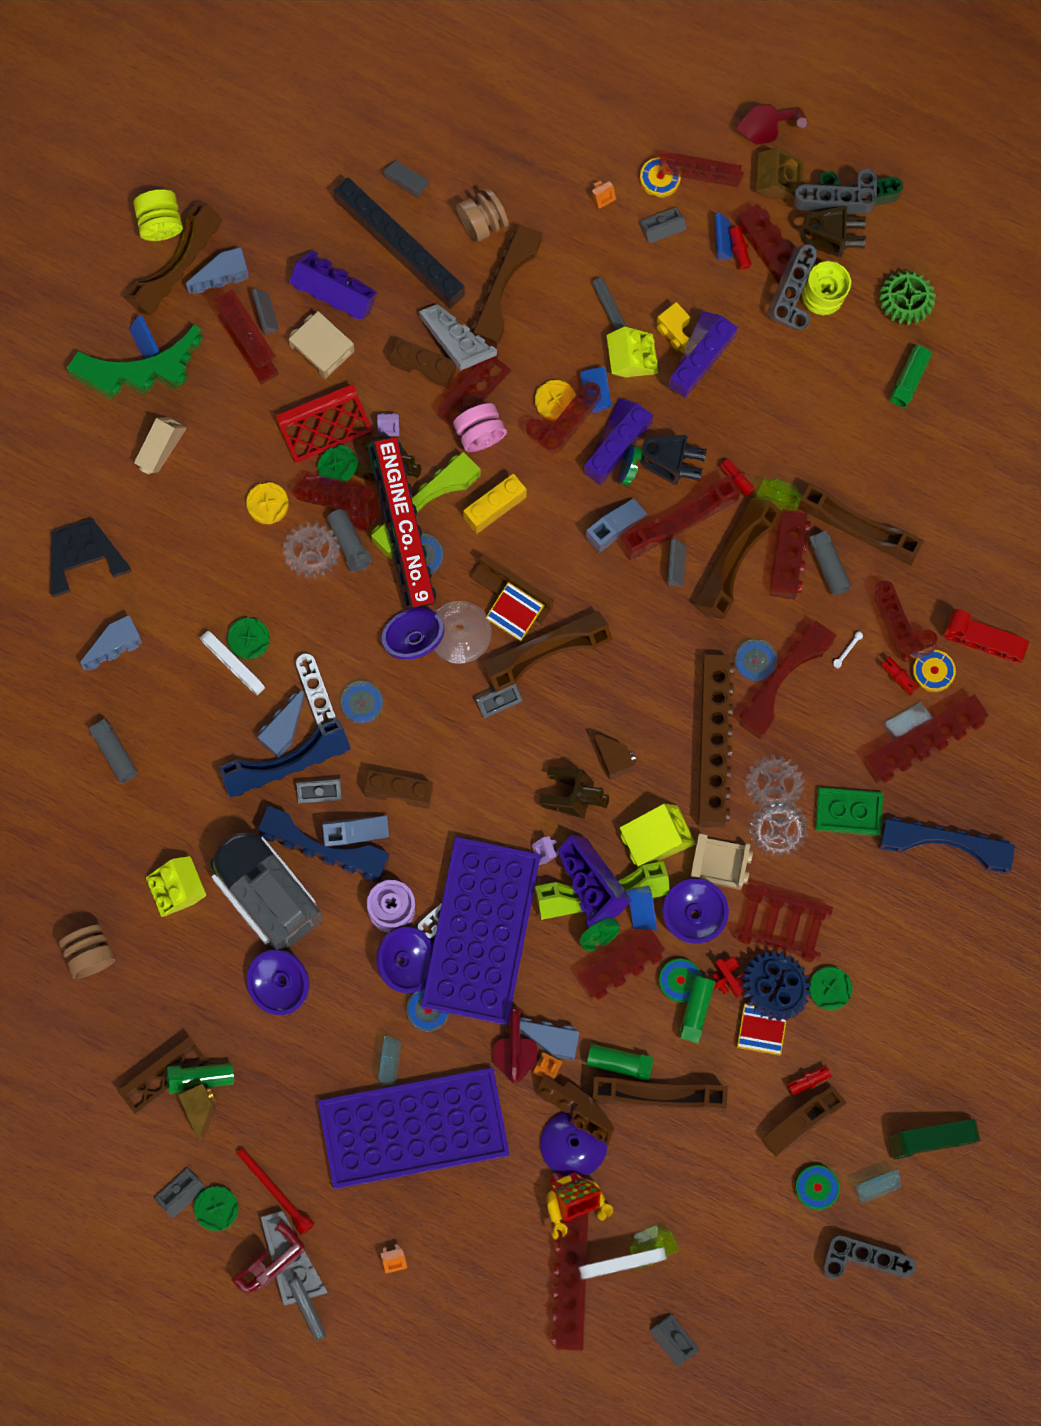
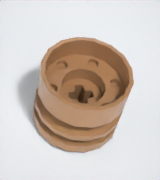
M489 188L483 190L482 194H475L476 204L472 199L468 198L456 205L459 218L465 230L476 243L490 236L489 228L496 233L500 228L503 229L508 226V219L503 205Z
M92 925L78 929L58 943L60 949L65 950L63 952L65 958L74 957L67 964L74 979L98 973L116 961L110 946H101L107 940L105 935H101L104 932L101 925Z

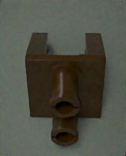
M839 206L812 213L805 220V228L801 236L802 242L805 245H812L816 250L836 257H842L846 248L865 249L866 236L847 235L846 230L847 228L865 230L866 216H847V206ZM816 220L819 222L816 224L809 225L810 221ZM809 233L816 236L817 239L810 240L806 237V234Z
M365 436L361 445L365 446V450L368 451L367 444L392 437ZM402 447L403 452L401 455L403 462L407 466V476L418 478L421 474V465L414 464L415 458L412 455L409 456ZM357 463L354 475L375 482L371 463Z
M548 767L547 776H550V779L575 787L570 797L541 795L538 803L539 806L583 819L589 805L608 807L609 795L604 794L603 788L593 787L594 781L584 770Z

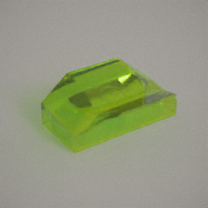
M764 478L756 495L758 499L770 500L781 513L795 515L800 500L803 497V494L798 492L797 486L778 478L773 480Z
M656 1225L635 1234L633 1245L630 1247L632 1255L664 1248L666 1258L679 1252L680 1249L672 1231L663 1230ZM651 1264L639 1266L638 1269H642V1268L647 1267V1266H649V1265H651Z

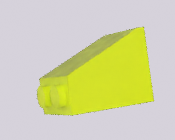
M663 804L620 827L622 841L625 845L629 846L631 860L638 867L656 863L696 845L677 805Z

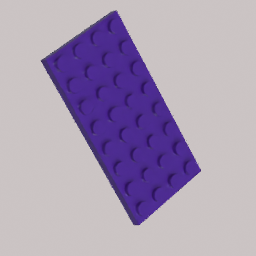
M455 837L421 1008L505 1026L508 1025L540 854Z
M493 1068L318 1101L334 1190L510 1156Z

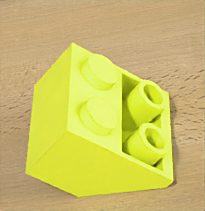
M626 326L607 334L612 374L622 377H635L658 373L653 334Z
M191 856L171 859L146 877L161 917L194 905L207 896Z

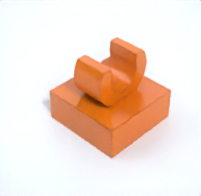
M600 180L593 183L595 189L592 190V194L598 209L616 200L614 186L610 181L605 184Z
M543 1052L533 1073L542 1078L546 1076L554 1081L563 1062Z
M395 1244L396 1250L387 1251L386 1247L383 1248L381 1257L386 1274L407 1268L403 1248H400L398 1244Z

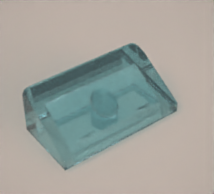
M920 702L885 722L884 725L896 742L931 722L933 717Z
M387 1036L383 1040L378 1081L380 1084L395 1085L401 1042Z
M893 1170L857 1185L854 1190L860 1203H865L901 1187L899 1171Z

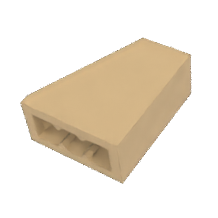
M170 417L156 418L134 462L140 466L139 470L146 474L159 472L187 427Z

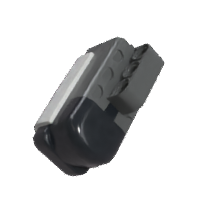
M242 832L225 839L217 848L214 857L210 861V869L213 873L212 879L266 946L271 945L273 949L287 951L323 921L322 913L316 906L315 900L263 837L260 838L254 833Z

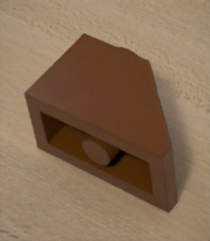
M597 734L594 736L595 746L609 780L634 771V764L637 762L633 751L629 752L627 746Z

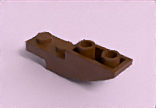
M544 1076L540 1081L537 1095L560 1108L563 1112L572 1115L570 1123L575 1125L576 1128L585 1131L596 1140L609 1145L614 1127L597 1103L569 1081L563 1087Z
M831 1086L792 1113L762 1140L777 1157L809 1134L817 1125L844 1107L847 1102L834 1086Z

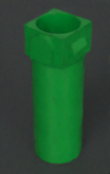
M918 345L913 347L888 401L903 409L910 403L933 354L930 350Z
M695 975L681 1027L679 1028V1038L699 1043L716 981Z
M591 1044L586 1065L649 1081L654 1057Z
M232 1063L181 1068V1066L167 1067L169 1094L183 1093V1090H190L201 1084L205 1088L234 1085Z

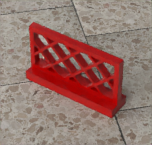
M354 384L276 415V422L281 429L295 464L324 453L331 447L334 449L337 445H343L373 433ZM352 400H355L357 405L355 415L343 410L345 404ZM333 409L339 412L336 422L324 418L326 411ZM342 413L353 417L349 428L338 424ZM314 417L320 420L316 430L305 426L308 418ZM355 419L364 422L367 429L361 432L352 430ZM322 421L334 426L330 436L318 432ZM291 425L300 427L297 438L289 436L285 428ZM336 427L348 431L344 439L338 440L332 437ZM303 429L314 433L310 444L299 440ZM317 435L328 439L325 447L319 448L313 445ZM297 443L309 447L305 455L297 457L295 452Z

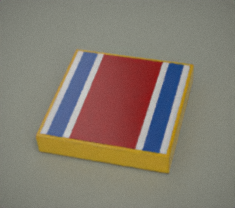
M508 582L486 616V619L522 641L545 605Z
M744 1004L737 1048L780 1056L786 1027L785 1019L783 1018L777 1022L776 1017L769 1021L768 1014L760 1017V1010L753 1012L755 1005Z

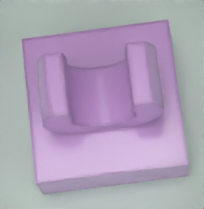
M381 413V415H378V436H399V414Z
M550 836L543 837L532 844L534 853L541 855L539 865L546 864L559 855L558 851L555 852L553 845L557 842L556 840H551Z

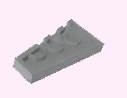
M436 304L419 311L420 319L460 370L497 355L496 348L485 344L483 338L472 334L470 328L459 324L456 318L440 305Z
M283 1211L261 1217L272 1261L291 1246L279 1231H274L280 1219H283V1222L292 1229ZM305 1251L276 1276L284 1306L297 1302L289 1286V1280L295 1277L301 1279L309 1298L328 1293Z

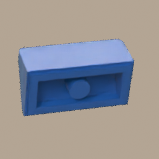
M717 213L715 217L716 255L718 259H732V240L729 233L731 222L721 213Z
M141 315L138 316L130 327V332L143 358L147 359L160 354L143 317Z
M606 367L581 372L586 410L598 413L611 407Z
M645 886L628 890V895L632 899L629 904L633 929L657 930L650 887Z

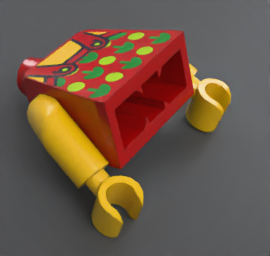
M554 1173L550 1177L549 1182L551 1184L550 1191L547 1194V1208L551 1222H554L555 1225L551 1232L554 1239L558 1238L557 1230L562 1232L563 1237L567 1233V1227L561 1223V1219L567 1222L600 1208L597 1211L599 1220L603 1221L607 1216L610 1217L612 1215L613 1207L604 1203L605 1198L596 1182L585 1179L578 1173H572L565 1177H562L559 1173Z

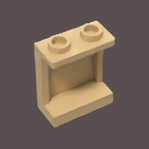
M319 311L314 315L308 316L304 321V325L300 329H295L289 336L290 347L292 349L296 348L317 367L319 374L324 379L331 375L355 352L354 343Z
M699 834L690 879H703L714 885L738 890L742 889L743 884L747 885L749 872L746 871L747 863L751 864L753 851L749 850L750 844L739 845L707 838L708 835Z

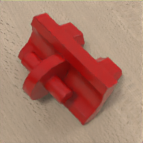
M733 956L723 961L719 959L715 962L714 967L723 979L717 973L712 976L714 981H716L713 991L720 988L725 995L729 992L725 985L727 984L733 995L738 998L742 995L743 990H745L741 988L746 983L741 980V977L745 974L736 979L733 977L731 972L739 967Z

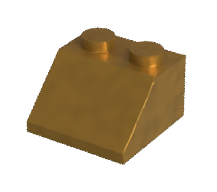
M778 147L758 153L756 191L768 198L794 200L796 189L802 185L803 161Z
M201 1084L178 1095L199 1141L205 1139L215 1113L213 1104L217 1103L210 1087L206 1089Z

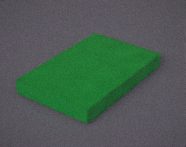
M819 787L815 831L881 836L883 793Z

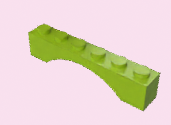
M464 452L459 456L455 455L449 461V465L444 470H438L433 476L434 479L429 484L424 483L418 489L419 493L412 498L417 513L434 498L449 492L466 490L481 477V469ZM380 524L372 531V543L390 560L393 556L385 524Z
M664 861L642 865L635 872L618 881L627 894L630 889L645 886L650 887L652 898L665 896L670 891ZM558 882L535 886L541 920L582 912L578 893L574 892L572 886L563 885Z

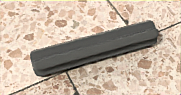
M602 277L595 279L593 286L615 331L625 327L626 324Z
M295 1277L289 1280V1286L316 1341L323 1339L326 1336V1332L301 1279Z

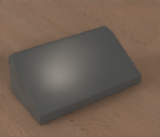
M394 161L384 171L386 179L417 198L420 197L430 181L398 161Z
M677 207L639 221L649 243L686 230L685 218Z
M253 289V298L263 334L278 332L279 327L270 295L264 291Z
M672 539L670 544L667 584L668 586L682 587L684 585L687 548L676 539Z
M516 684L498 692L492 687L473 696L484 719L523 701Z
M340 775L297 778L298 803L342 800Z
M187 1168L154 1199L171 1218H174L205 1190V1186Z
M672 1314L650 1330V1333L677 1367L699 1351Z

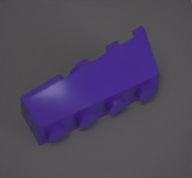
M313 249L296 262L289 283L294 285L297 290L305 291L313 295L315 299L325 301L331 304L333 308L349 313L355 319L363 320L370 314L377 295L375 290L358 279L351 280L348 278L349 275L343 269L336 270L331 266V261L326 258L321 260L317 257L318 253Z
M702 311L677 369L670 378L669 387L686 399L736 337L738 327L722 315Z
M619 398L591 458L585 464L584 474L601 486L625 457L629 447L635 445L652 425L653 415L638 403Z
M570 835L558 849V853L567 874L571 876L573 890L578 893L581 901L580 907L582 912L586 913L588 918L586 922L590 928L599 921L618 916L632 899L588 839Z

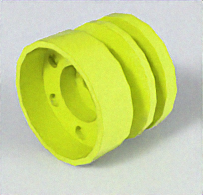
M153 190L135 198L133 203L136 217L139 219L137 222L141 238L148 241H161L175 237L182 231L183 227L180 213L177 212L178 204L174 192L169 190Z
M826 261L817 264L811 270L802 289L801 297L803 303L815 314H833L839 310L851 289L850 275L843 266L836 262Z

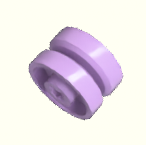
M386 880L377 884L370 891L367 899V910L372 924L379 930L387 933L397 928L408 927L415 916V898L411 889L404 883L396 880ZM393 904L396 908L391 907L390 909H388V906Z

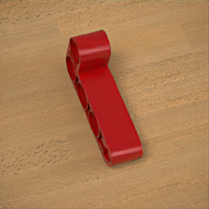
M954 609L944 632V638L1015 663H1022L1024 661L1029 645L1027 639L970 620L971 614L964 610Z

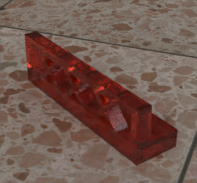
M664 151L660 154L658 173L733 187H738L744 176V172L741 171L742 165Z
M498 353L496 356L480 362L437 408L438 417L454 430L453 421L448 416L452 412L461 411L462 414L464 411L481 405L511 372V369L498 359ZM495 365L504 371L500 376L490 377V370ZM479 382H489V388L486 391L477 392L476 385ZM475 396V404L473 406L463 407L465 397Z

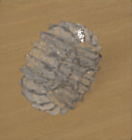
M307 522V527L303 528L302 524H299V531L292 528L293 536L287 535L286 540L288 542L283 543V547L286 549L283 551V556L287 557L285 562L290 564L291 571L297 569L296 574L298 576L302 572H304L305 578L309 577V573H312L313 578H317L318 572L324 576V569L331 572V565H337L335 558L340 557L338 552L340 544H337V537L333 536L332 529L327 531L325 524L321 528H319L318 522H315L314 527H311L310 522ZM316 536L317 538L310 540L306 537ZM298 542H300L303 550L300 552V556L296 557L294 550ZM327 543L329 551L324 558L320 551L323 545ZM308 548L312 550L315 548L316 553L313 551L308 552ZM311 560L317 562L315 564H306V562Z
M772 754L770 761L766 756H763L762 762L756 760V767H750L749 771L752 774H747L746 779L749 780L746 783V787L752 788L748 791V796L755 795L752 802L756 803L759 800L758 807L760 809L764 804L767 805V812H770L771 807H774L776 813L779 812V806L784 811L788 809V805L793 807L795 805L794 800L799 801L801 798L798 793H803L804 790L800 786L804 784V779H799L803 774L802 771L795 772L798 765L790 766L792 760L789 758L784 762L783 755H780L779 759L776 760L775 755ZM777 768L783 771L776 774L768 769ZM761 773L766 781V785L762 790L758 786V776ZM788 777H790L792 782V791L789 794L784 786V782ZM772 780H774V782L775 780H780L778 787H776V785L775 787H770ZM770 793L777 794L779 797L782 796V798L773 799L767 797V795H769Z
M775 799V805H771L770 801H767V808L760 805L759 810L761 813H753L756 819L750 820V825L754 827L749 828V832L754 834L751 836V840L757 841L755 844L756 848L763 847L762 853L766 854L770 850L771 857H774L775 853L778 852L779 857L782 858L784 851H787L788 855H791V848L798 851L797 843L804 845L805 842L801 837L808 836V833L805 831L808 828V823L804 822L807 818L806 815H801L802 809H795V803L792 802L787 806L788 802L784 799L781 805L778 799ZM783 813L786 815L782 818H777L773 814ZM767 820L770 828L763 836L761 827L763 822ZM795 820L797 827L794 835L791 837L787 830ZM774 824H775L776 826H778V827H782L784 833H783L782 831H780L779 829H776V830H775ZM778 838L784 841L782 843L771 842Z

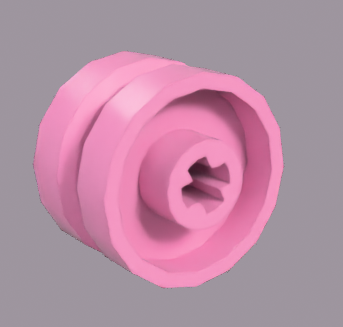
M494 404L478 405L463 412L454 420L453 426L457 434L462 436L461 443L465 451L476 452L488 448L499 442L507 434L503 421L498 420L499 413Z

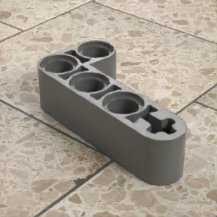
M863 169L858 175L856 187L801 185L796 189L793 202L797 209L804 211H823L839 206H847V213H869L872 211L876 200L877 176L873 170ZM866 179L870 181V184H866L862 180ZM824 196L827 197L829 200L824 201L820 197ZM845 197L849 199V202H844L841 198ZM865 198L868 199L870 202L865 203L861 199Z
M799 245L795 247L768 308V316L771 320L792 330H803L810 323L809 315L795 306L817 256L816 249L812 245ZM795 268L799 270V277L797 279L793 276ZM787 287L791 290V296L789 298H787L785 295V290ZM779 306L783 309L781 317L777 315V308ZM797 315L801 318V323L798 326L795 324V317Z
M837 1236L830 1241L822 1266L823 1275L829 1280H835L843 1275L847 1262L898 1278H907L916 1270L915 1261L908 1256L844 1236ZM840 1241L845 1245L843 1253L835 1251V1242ZM857 1248H862L866 1251V1259L860 1260L856 1257ZM878 1255H885L888 1258L887 1266L884 1267L878 1264ZM894 1258L896 1259L895 1264L901 1265L904 1262H906V1267H908L909 1270L903 1273L902 1268L899 1266L893 1267L892 1270L891 1267L894 1263ZM829 1263L837 1264L839 1267L838 1274L832 1275L829 1273Z

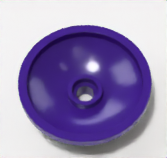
M415 608L404 611L392 618L385 626L382 633V644L386 652L397 659L411 660L423 657L433 651L441 642L445 632L442 618L430 609Z
M688 879L678 883L669 891L663 905V918L668 930L677 939L689 944H703L715 939L725 928L729 915L728 903L722 891L713 883L703 879ZM696 911L698 912L699 916L697 918H693L691 916V912Z
M401 927L389 932L382 939L376 958L378 972L385 984L400 993H414L425 988L433 950L431 940L422 931L412 927ZM398 958L401 959L400 965L398 964Z
M274 949L258 955L252 961L247 972L248 991L256 1005L265 1012L273 1015L290 1014L299 1009L308 996L309 976L303 963L295 955L284 950ZM282 976L286 978V982L282 980Z
M565 1112L561 1113L546 1125L542 1133L540 1146L543 1159L551 1170L563 1177L572 1173H578L582 1177L588 1176L602 1164L607 1152V1144L596 1140L590 1134L571 1124L572 1115ZM577 1139L579 1144L574 1147L570 1144V1141Z

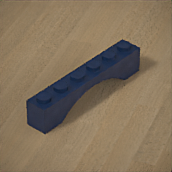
M339 719L318 726L305 744L284 757L263 762L237 759L219 766L218 770L229 797L232 798L234 796H241L254 788H261L274 780L283 779L291 773L300 772L313 764H320L333 756L342 755L351 748Z
M270 806L267 807L258 828L259 834L262 835L261 838L263 837L266 841L273 842L276 840L281 842V846L286 849H299L303 855L309 858L319 857L327 865L334 866V864L342 866L343 871L354 874V872L360 873L362 878L371 882L381 880L390 859L388 852L370 845L347 850L323 846L304 835L293 823L288 813Z
M899 818L886 819L883 825L879 849L902 853L920 845H948L968 853L988 871L1008 874L1011 871L1015 845L1010 844L1008 840H989L985 835L969 836L966 832L959 830L954 831V833L945 831V828L939 826L928 828L919 822L903 823V820Z

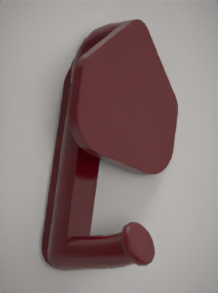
M761 104L753 106L745 116L739 117L735 121V126L741 134L759 145L771 143L777 138L778 121L797 119L796 125L799 128H805L808 125V120L800 107L776 110L772 104Z
M513 1007L510 1011V1038L498 1040L493 1048L494 1065L513 1084H517L538 1062L536 1043L531 1039H520V1018L523 1016V1011L518 1007Z
M283 1219L279 1220L274 1231H279L291 1246L267 1267L261 1262L268 1255L266 1248L252 1257L231 1279L242 1292L250 1293L263 1289L304 1252L305 1246L303 1242L283 1222ZM251 1271L256 1277L247 1284L242 1277Z

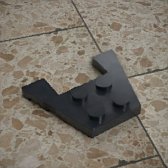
M93 518L52 531L50 585L52 598L71 592L64 573L65 571L107 558L113 578L132 572L130 566Z

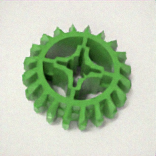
M905 270L904 275L898 271L896 277L891 274L889 281L885 280L884 287L880 290L882 295H880L879 300L883 302L881 309H886L885 316L892 315V321L896 318L899 319V325L902 324L903 320L906 321L907 325H910L911 320L915 324L919 322V319L924 321L926 315L931 314V308H934L935 305L933 300H935L936 295L932 293L934 286H929L930 279L923 280V274L919 277L916 276V270L913 271L912 275L909 274L908 270ZM904 285L903 290L891 293L895 288ZM906 292H907V296H909V299H910L909 304H908V299H906V297H904L905 294H906ZM924 302L919 308L911 310L913 305Z

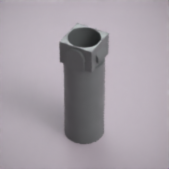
M338 509L327 516V520L346 557V564L350 572L366 569L372 562L368 550H365L346 509Z
M825 530L811 536V547L814 549L813 552L831 594L839 595L848 591L852 586L827 531Z
M103 719L90 727L89 730L92 733V737L98 744L119 783H125L133 779L138 774V771L109 721Z

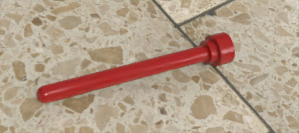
M238 1149L237 1155L293 1218L294 1224L297 1226L296 1230L302 1236L315 1225L312 1219L299 1213L245 1149Z

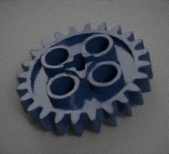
M765 951L761 956L758 954L753 958L754 960L748 963V966L743 970L745 975L741 977V980L746 983L741 988L747 990L743 997L751 999L747 1005H755L753 1012L760 1010V1017L768 1014L769 1021L776 1017L777 1022H779L783 1018L785 1021L789 1020L791 1016L794 1018L805 1009L804 1006L809 1002L806 998L811 995L806 989L811 984L805 983L809 976L802 975L801 972L805 968L798 969V960L792 963L791 955L785 959L783 952L776 956L775 951H772L769 955ZM787 979L791 981L792 986L788 984ZM760 987L765 990V993L760 990ZM779 997L783 999L784 1004L780 1002Z

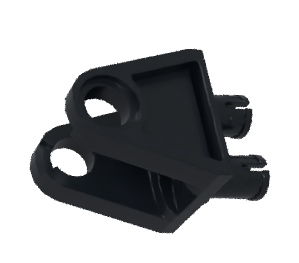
M687 435L654 437L644 441L640 462L646 470L673 485H678L681 477L700 482L703 468L684 465L683 459L690 458L704 462L707 449L688 445ZM649 445H656V446H657V447H653V448H647V446H649ZM645 458L648 459V460H650V461L653 462V463H648V462L645 460Z

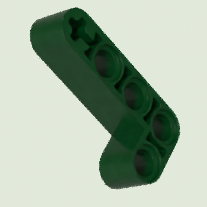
M826 171L821 174L818 185L827 186L823 182L832 183L831 186H840L838 176L834 172ZM898 177L877 180V195L874 206L897 201L903 189L902 180ZM820 197L824 201L829 200L827 197ZM841 198L842 201L849 202V199ZM861 199L865 203L870 202L868 199Z
M976 1119L907 1130L888 1137L893 1160L910 1157L918 1153L981 1142Z

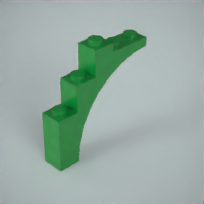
M193 325L188 333L174 346L156 356L140 361L125 363L108 362L77 352L68 365L67 371L70 377L110 400L121 392L123 384L145 395L147 390L150 391L156 382L155 379L177 391L179 386H183L188 379L187 369L184 365L190 362L194 349L199 348L202 344V330Z

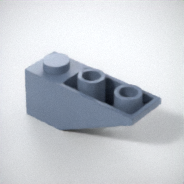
M237 248L222 252L186 283L188 293L198 294L205 291V289L212 287L221 288L225 284L231 282L240 283L249 278L242 249Z
M632 499L605 515L587 529L586 539L600 554L642 520L647 513L635 499Z
M128 615L109 624L80 662L84 671L96 669L100 666V663L106 660H115L120 656V653L130 652L139 647L142 641L130 616Z
M302 690L298 695L296 693L293 694L288 700L286 708L278 710L273 716L274 720L269 726L267 724L263 726L258 733L259 743L277 759L293 744L305 700Z
M387 815L322 822L325 846L350 844L389 837Z
M520 1018V1032L528 1039L533 1040L542 1050L554 1058L575 1060L579 1032L575 1031L576 1028L562 1026L561 1029L553 1027L554 1024L549 1022H541L539 1025L532 1023L530 1019Z

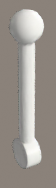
M856 632L855 638L840 658L834 660L833 666L835 668L841 667L846 655L856 642L863 638L862 632Z

